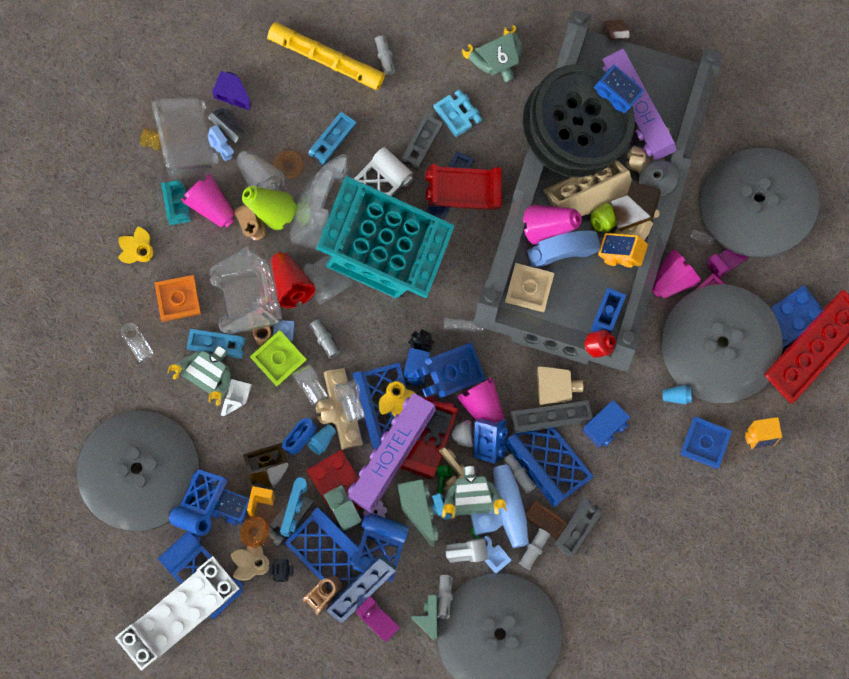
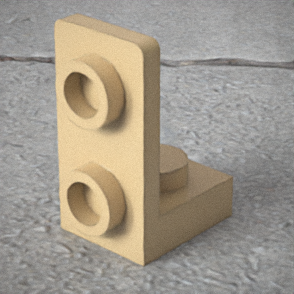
M441 448L438 451L458 475L457 477L455 475L445 482L447 486L443 490L447 493L450 486L456 484V479L464 478V466L457 464L454 460L456 456L449 448L447 450Z

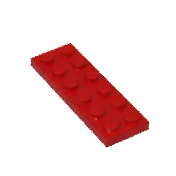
M841 290L764 374L789 403H794L849 343V294L845 290Z

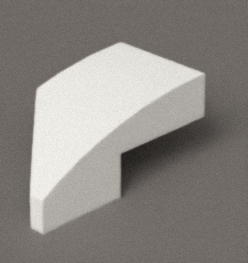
M231 379L221 416H226L247 403L252 384Z

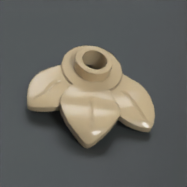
M249 543L247 550L239 549L231 554L233 562L239 566L233 574L235 579L250 580L255 575H263L269 570L270 562L264 556L262 547L256 543ZM263 562L261 566H256V563Z

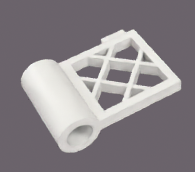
M383 147L354 179L366 185L367 183H378L379 191H381L380 183H390L393 188L385 194L393 196L400 187H407L413 181V172L388 149ZM371 168L377 171V180H367V172Z

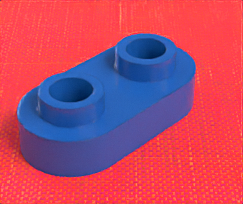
M310 418L300 420L282 443L283 449L289 455L299 453L314 435L316 424Z

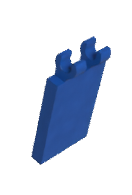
M472 342L425 360L426 366L415 370L417 378L430 373L434 381V385L422 389L425 397L438 392L441 398L487 380Z

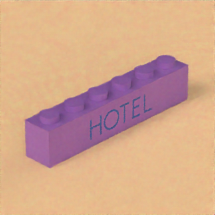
M624 48L603 58L604 67H602V70L607 71L615 64L645 90L633 104L635 124L638 128L635 132L640 141L644 139L646 143L644 149L647 155H652L656 161L677 151L675 142Z
M415 393L411 397L406 398L402 406L404 409L400 415L397 414L394 417L392 428L389 432L386 431L381 438L382 443L380 447L373 450L368 466L365 465L361 469L359 480L357 483H353L348 491L349 499L370 513L373 512L436 411L434 404Z

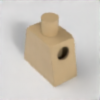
M548 367L537 368L539 407L570 403L572 392H583V380H571L570 370Z

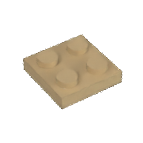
M515 263L505 303L544 312L554 273Z

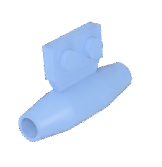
M509 465L497 466L493 468L494 486L499 491L502 499L505 500L507 512L503 508H499L498 514H495V510H493V513L470 514L475 536L495 532L503 525L512 548L526 546L529 544L527 519L519 487Z

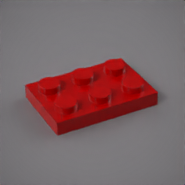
M342 450L306 470L337 523L338 521L324 498V494L342 485L347 496H349L348 491L351 485L359 480ZM353 503V505H354L356 511H359V510L362 509V507H360V506H358L357 504Z

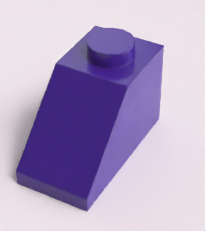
M221 71L212 91L214 99L250 111V99L240 78L232 72L225 73Z

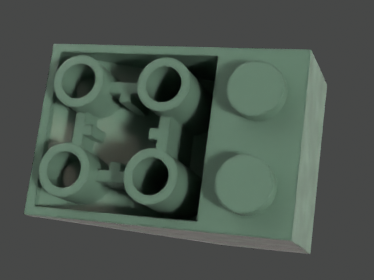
M422 480L398 484L402 512L429 545L434 547L435 541L438 540L436 525L431 523L434 520L432 505H427L430 497L428 486L423 485Z

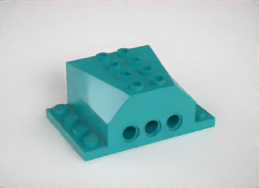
M345 176L316 249L330 255L325 267L397 299L407 290L426 298L430 292L455 225L351 177Z

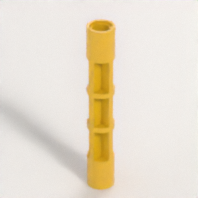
M274 22L268 32L267 39L330 67L332 70L349 76L377 91L384 81L385 73L320 44L318 41L301 35L280 23Z

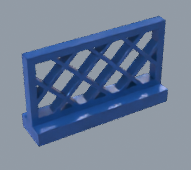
M400 363L362 373L360 371L353 373L355 387L373 450L380 447L382 443L381 438L386 430L390 431L389 425L395 416L391 412L387 413L391 418L386 426L378 422L377 418L380 411L378 410L376 413L375 408L379 409V406L373 403L372 398L376 392L382 396L386 394L378 390L383 380L388 383L393 382L385 377L390 370L397 369L399 376L396 381L399 382L400 380L406 387ZM375 375L380 380L376 387H373L367 383L366 377Z
M554 427L547 428L546 434L533 430L511 435L505 442L506 448L511 454H514L520 465L526 468L528 476L554 508L594 478ZM523 434L531 435V445L523 444L519 437ZM535 436L546 438L545 447L534 446ZM549 439H555L559 442V450L548 448ZM533 450L544 451V460H536L533 456ZM547 453H557L558 463L548 462ZM561 455H569L572 459V465L561 464ZM546 465L557 467L556 477L549 476L546 473ZM560 468L571 469L570 479L559 477ZM574 470L582 471L586 478L582 481L573 480ZM559 481L570 483L569 491L565 494L558 488Z
M317 507L312 512V515L284 543L320 580L325 579L322 575V566H333V576H336V566L348 565V578L339 579L348 580L349 585L351 580L356 579L351 578V565L353 564H350L353 552H358L359 546L321 508ZM313 520L319 525V534H308V525ZM322 536H330L333 539V549H322ZM296 537H305L304 549H296L291 542ZM308 537H319V549H308ZM308 551H319V563H310L308 561ZM322 551H333V563H322ZM336 551H345L348 554V563H336ZM368 556L360 558L359 564L368 567L371 561ZM327 582V587L332 591V584Z

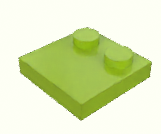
M281 330L250 356L277 387L307 361Z

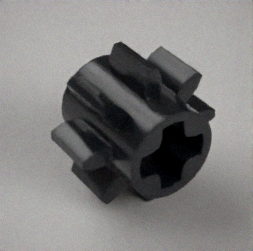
M422 329L419 333L414 331L408 343L411 344L413 349L430 352L431 346L435 341L432 340L431 333Z
M275 559L274 565H269L268 575L273 576V581L288 582L289 576L293 577L294 567L289 565V560Z

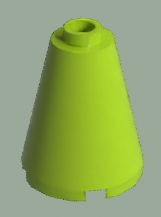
M249 186L243 192V203L271 229H283L284 227L282 226L286 223L289 224L295 215L296 203L293 201L294 197L287 192L257 186Z

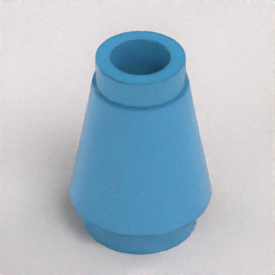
M686 385L663 389V401L686 405L691 403V386L686 387Z
M327 424L309 439L308 447L318 455L325 452L336 430Z

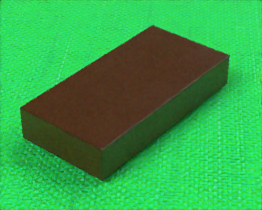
M623 19L604 21V29L610 39L629 37V29Z
M536 499L525 513L527 520L551 534V537L555 540H558L568 525L567 521Z

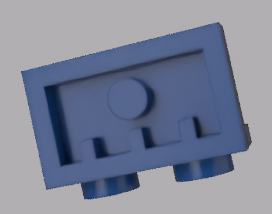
M478 418L475 421L474 458L495 464L505 456L507 450L505 438L508 432L506 420L501 419L498 423Z

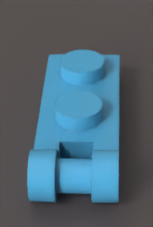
M340 112L311 147L308 155L312 158L316 157L319 159V163L326 165L330 157L356 127L357 123L343 112ZM321 147L326 149L324 154L319 151Z
M190 329L187 350L206 351L213 354L217 346H220L228 351L226 356L242 359V347L245 345L246 338ZM229 343L235 344L234 349L228 348Z
M297 478L294 482L280 530L283 536L290 537L291 532H295L297 526L295 516L297 512L300 513L303 501L300 500L301 495L308 489L304 478Z

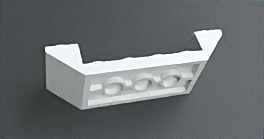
M212 556L192 576L138 621L128 626L115 639L142 671L223 605L240 588L214 556Z

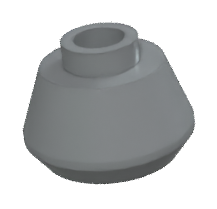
M465 420L456 425L452 431L453 440L461 446L469 448L474 446V423Z

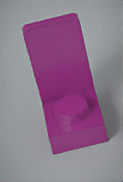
M726 249L719 255L715 253L711 256L706 265L712 273L721 279L747 260L748 257Z
M371 596L356 610V614L384 642H387L399 630V626L376 604V601Z

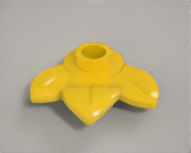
M137 227L134 237L121 236L118 238L119 245L123 250L118 258L122 262L128 264L136 261L147 262L153 257V248L149 244L150 236L143 228ZM146 250L147 254L142 256L140 252Z
M394 381L390 383L386 389V394L380 398V413L384 415L392 412L394 416L400 415L404 409L402 407L404 401L415 392L407 390L401 382ZM398 389L400 394L394 395L393 390Z

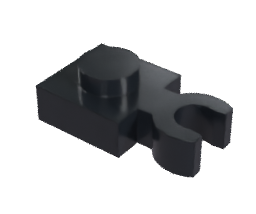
M438 410L435 411L426 429L431 430V433L426 435L425 444H428L430 438H435V447L440 445L439 435L446 436L452 415Z

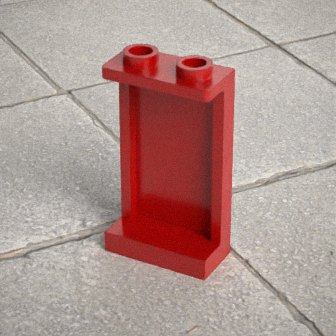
M432 164L426 169L425 179L428 181V188L425 192V199L428 200V206L497 210L502 206V168L494 167L491 170L438 167L437 164Z
M420 396L434 404L436 410L452 415V419L446 436L439 435L440 445L438 447H435V438H430L428 444H425L426 435L431 433V430L425 427L420 435L421 440L416 441L400 469L434 480L442 458L438 450L445 448L458 409L452 403L437 402L432 396Z

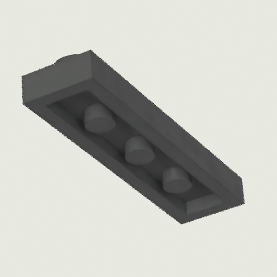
M589 400L512 411L510 413L514 433L587 423L593 419Z

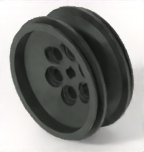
M584 64L566 65L548 74L528 96L522 114L524 137L533 155L550 170L569 177L594 175L618 159L629 146L635 127L633 106L625 113L618 111L608 99L601 97L594 88L606 71ZM567 102L571 103L573 108L568 107ZM585 108L590 110L591 115L585 111ZM553 114L557 115L560 121L555 120ZM590 127L595 128L596 133H593ZM559 133L564 135L565 140L559 137ZM577 139L583 142V146L578 144Z

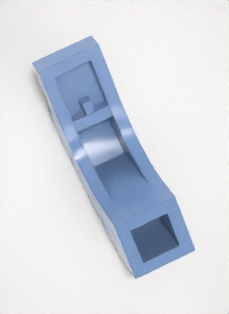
M576 231L538 242L539 245L527 250L531 267L539 269L554 261L568 257L586 258L599 252L601 245L596 231Z

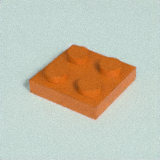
M194 275L154 282L162 322L201 315Z

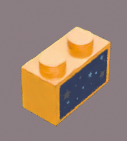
M605 233L598 255L605 260L606 264L616 266V264H622L630 268L642 266L648 243L636 235Z
M778 417L756 420L747 429L748 432H745L746 442L750 444L751 449L775 446L782 438Z

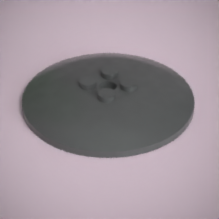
M769 148L742 150L720 161L708 174L700 195L702 219L711 236L726 249L739 255L754 258L777 256L799 245L813 229L820 205L818 187L809 170L791 155ZM757 195H763L765 197V200L763 202H757L755 201L754 197Z
M718 284L699 288L686 295L675 305L665 322L661 347L666 368L679 386H691V395L700 400L727 404L745 400L758 393L769 383L764 374L781 357L783 341L777 318L761 298L744 288ZM718 338H726L728 346L725 348L719 347L717 344Z
M150 411L126 412L102 423L85 442L77 465L78 486L88 508L104 523L125 531L152 530L170 522L169 516L171 511L181 505L194 472L196 473L198 469L200 470L199 458L189 435L172 419ZM141 464L143 466L141 473H132L133 465Z
M493 573L476 577L463 584L453 593V600L450 603V618H439L437 641L441 659L454 679H546L553 670L560 654L562 629L553 603L538 586L516 575ZM503 629L506 633L505 639L497 640L494 637L495 630Z

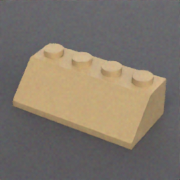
M615 160L599 173L586 177H569L544 189L543 192L551 206L574 208L583 216L591 214L605 203L611 204V201L626 196L632 179L629 170Z

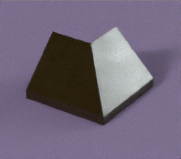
M631 181L628 194L611 201L618 229L622 231L653 220L661 190Z
M282 443L243 454L252 484L260 482L275 488L289 466Z

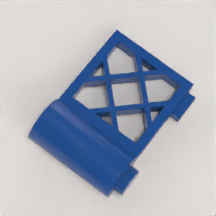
M198 469L192 476L190 486L181 505L171 511L169 516L170 523L175 527L194 534L206 535L211 528L210 516L228 480ZM202 476H204L205 483L199 486V482ZM219 481L216 489L212 491L211 485ZM207 488V494L201 498L200 492ZM196 496V501L189 505L192 497ZM209 500L206 510H203L202 504Z
M370 513L369 516L365 515L361 524L364 531L358 552H353L350 564H353L352 569L363 572L367 567L359 564L360 558L368 556L372 563L375 559L371 553L378 550L391 563V560L394 559L393 564L397 568L409 526ZM366 538L375 540L377 547L369 550L365 543ZM389 545L397 548L396 554L390 557L384 547ZM395 572L386 581L392 582Z

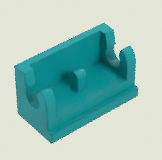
M180 180L162 182L161 186L169 225L191 222L189 208L181 200L186 197L185 185L181 184Z

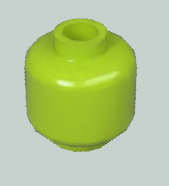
M605 203L591 213V225L596 231L607 233L617 225L611 204Z

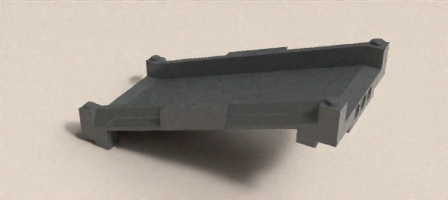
M573 9L556 69L572 64H584L602 69L604 67L603 58L624 48L665 126L670 128L669 133L675 142L677 151L665 156V161L672 163L676 167L679 174V182L672 193L659 197L656 210H659L660 214L657 218L650 220L653 225L645 239L648 247L642 266H633L631 268L625 267L622 264L611 266L604 262L605 260L598 255L599 252L586 258L568 257L545 265L539 269L553 272L554 277L545 311L540 312L505 303L515 263L531 267L527 250L539 245L532 244L525 234L524 229H527L526 222L523 223L525 210L532 205L551 206L543 190L569 178V176L561 175L544 166L528 148L492 268L478 302L473 325L511 336L512 342L583 364H588V361L628 372L723 53L704 48L700 63L622 40L610 39L608 36L588 31L592 15ZM567 102L568 107L573 108L572 104ZM585 108V111L591 115L590 110ZM553 114L555 120L560 121L559 117ZM636 124L629 146L616 159L625 168H627L626 161H629L627 159L629 150L633 146L644 148V145H646L644 139L640 141L635 132L638 129ZM590 127L591 131L593 133H596L595 128ZM559 133V137L565 140L564 135ZM577 139L578 144L583 146V142ZM628 169L632 182L639 183V173ZM591 214L581 216L580 226L570 232L596 231L591 225ZM616 225L607 233L614 234L618 226ZM596 231L601 245L605 233ZM608 287L626 294V297L611 332L616 341L613 353L608 356L594 358L587 353L584 343L587 335L594 332L591 331V327Z

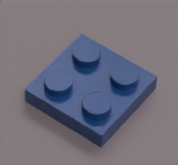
M694 416L680 455L718 469L732 430Z

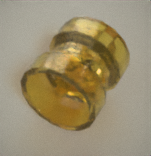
M145 127L140 137V146L146 148L152 146L153 150L160 151L164 143L165 133L160 131L155 133L152 129Z

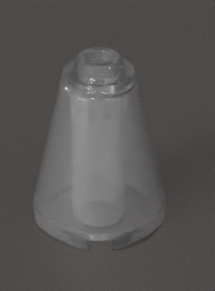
M250 150L242 151L237 156V166L248 187L257 186L280 191L279 189L282 185L286 186V175Z

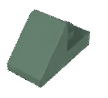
M342 485L324 494V498L343 531L362 522Z
M428 595V601H424V613H428V616H412V620L432 639H437L436 595Z

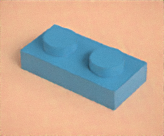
M439 493L432 496L434 502L431 505L434 513L442 517L445 496ZM445 513V517L442 518L445 520L450 519L452 514Z

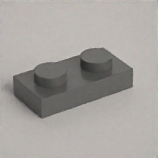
M223 108L211 112L208 117L214 125H217L235 143L245 140L250 134Z

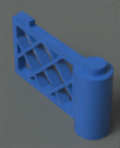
M189 531L157 558L180 584L186 580H182L177 574L183 568L192 569L193 575L195 569L200 567L195 566V558L201 552L207 557V561L212 557L199 543L202 541L199 535ZM193 560L192 566H187ZM232 579L240 589L221 605L218 610L209 615L212 619L217 617L244 592L241 589L244 585L240 580Z

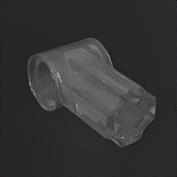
M127 323L122 327L121 335L140 364L155 355L135 324ZM129 330L136 331V335L134 337H126V334Z
M310 364L292 373L300 389H303L312 406H315L320 400L328 398Z
M356 380L335 384L334 394L337 401L342 404L347 422H354L364 418L365 414L359 399L360 389Z

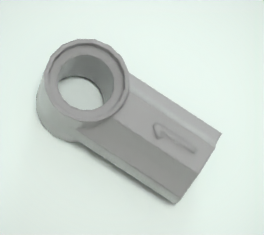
M485 538L447 545V559L450 563L468 560L470 562L487 560L488 553Z

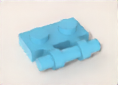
M461 90L454 93L458 99L453 100L449 95L434 105V109L455 137L472 128L470 119H473L476 124L483 120L479 115L478 109L474 108L469 102L470 98L467 94H463ZM464 106L467 113L464 114L459 107Z

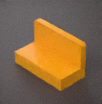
M252 486L247 507L250 517L254 518L258 503L274 506L275 495L273 490Z

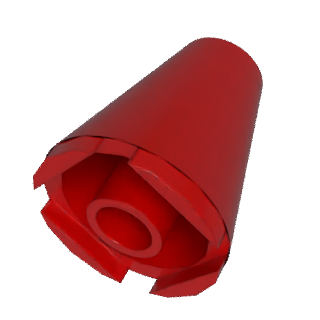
M276 253L271 259V266L277 298L281 307L295 308V304L302 301V304L307 303L316 293L314 283L288 253Z

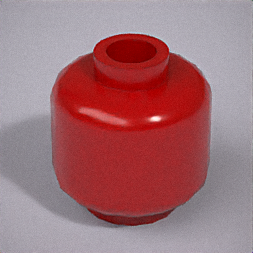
M598 330L587 335L584 346L587 353L594 358H599L612 354L616 341L608 330Z

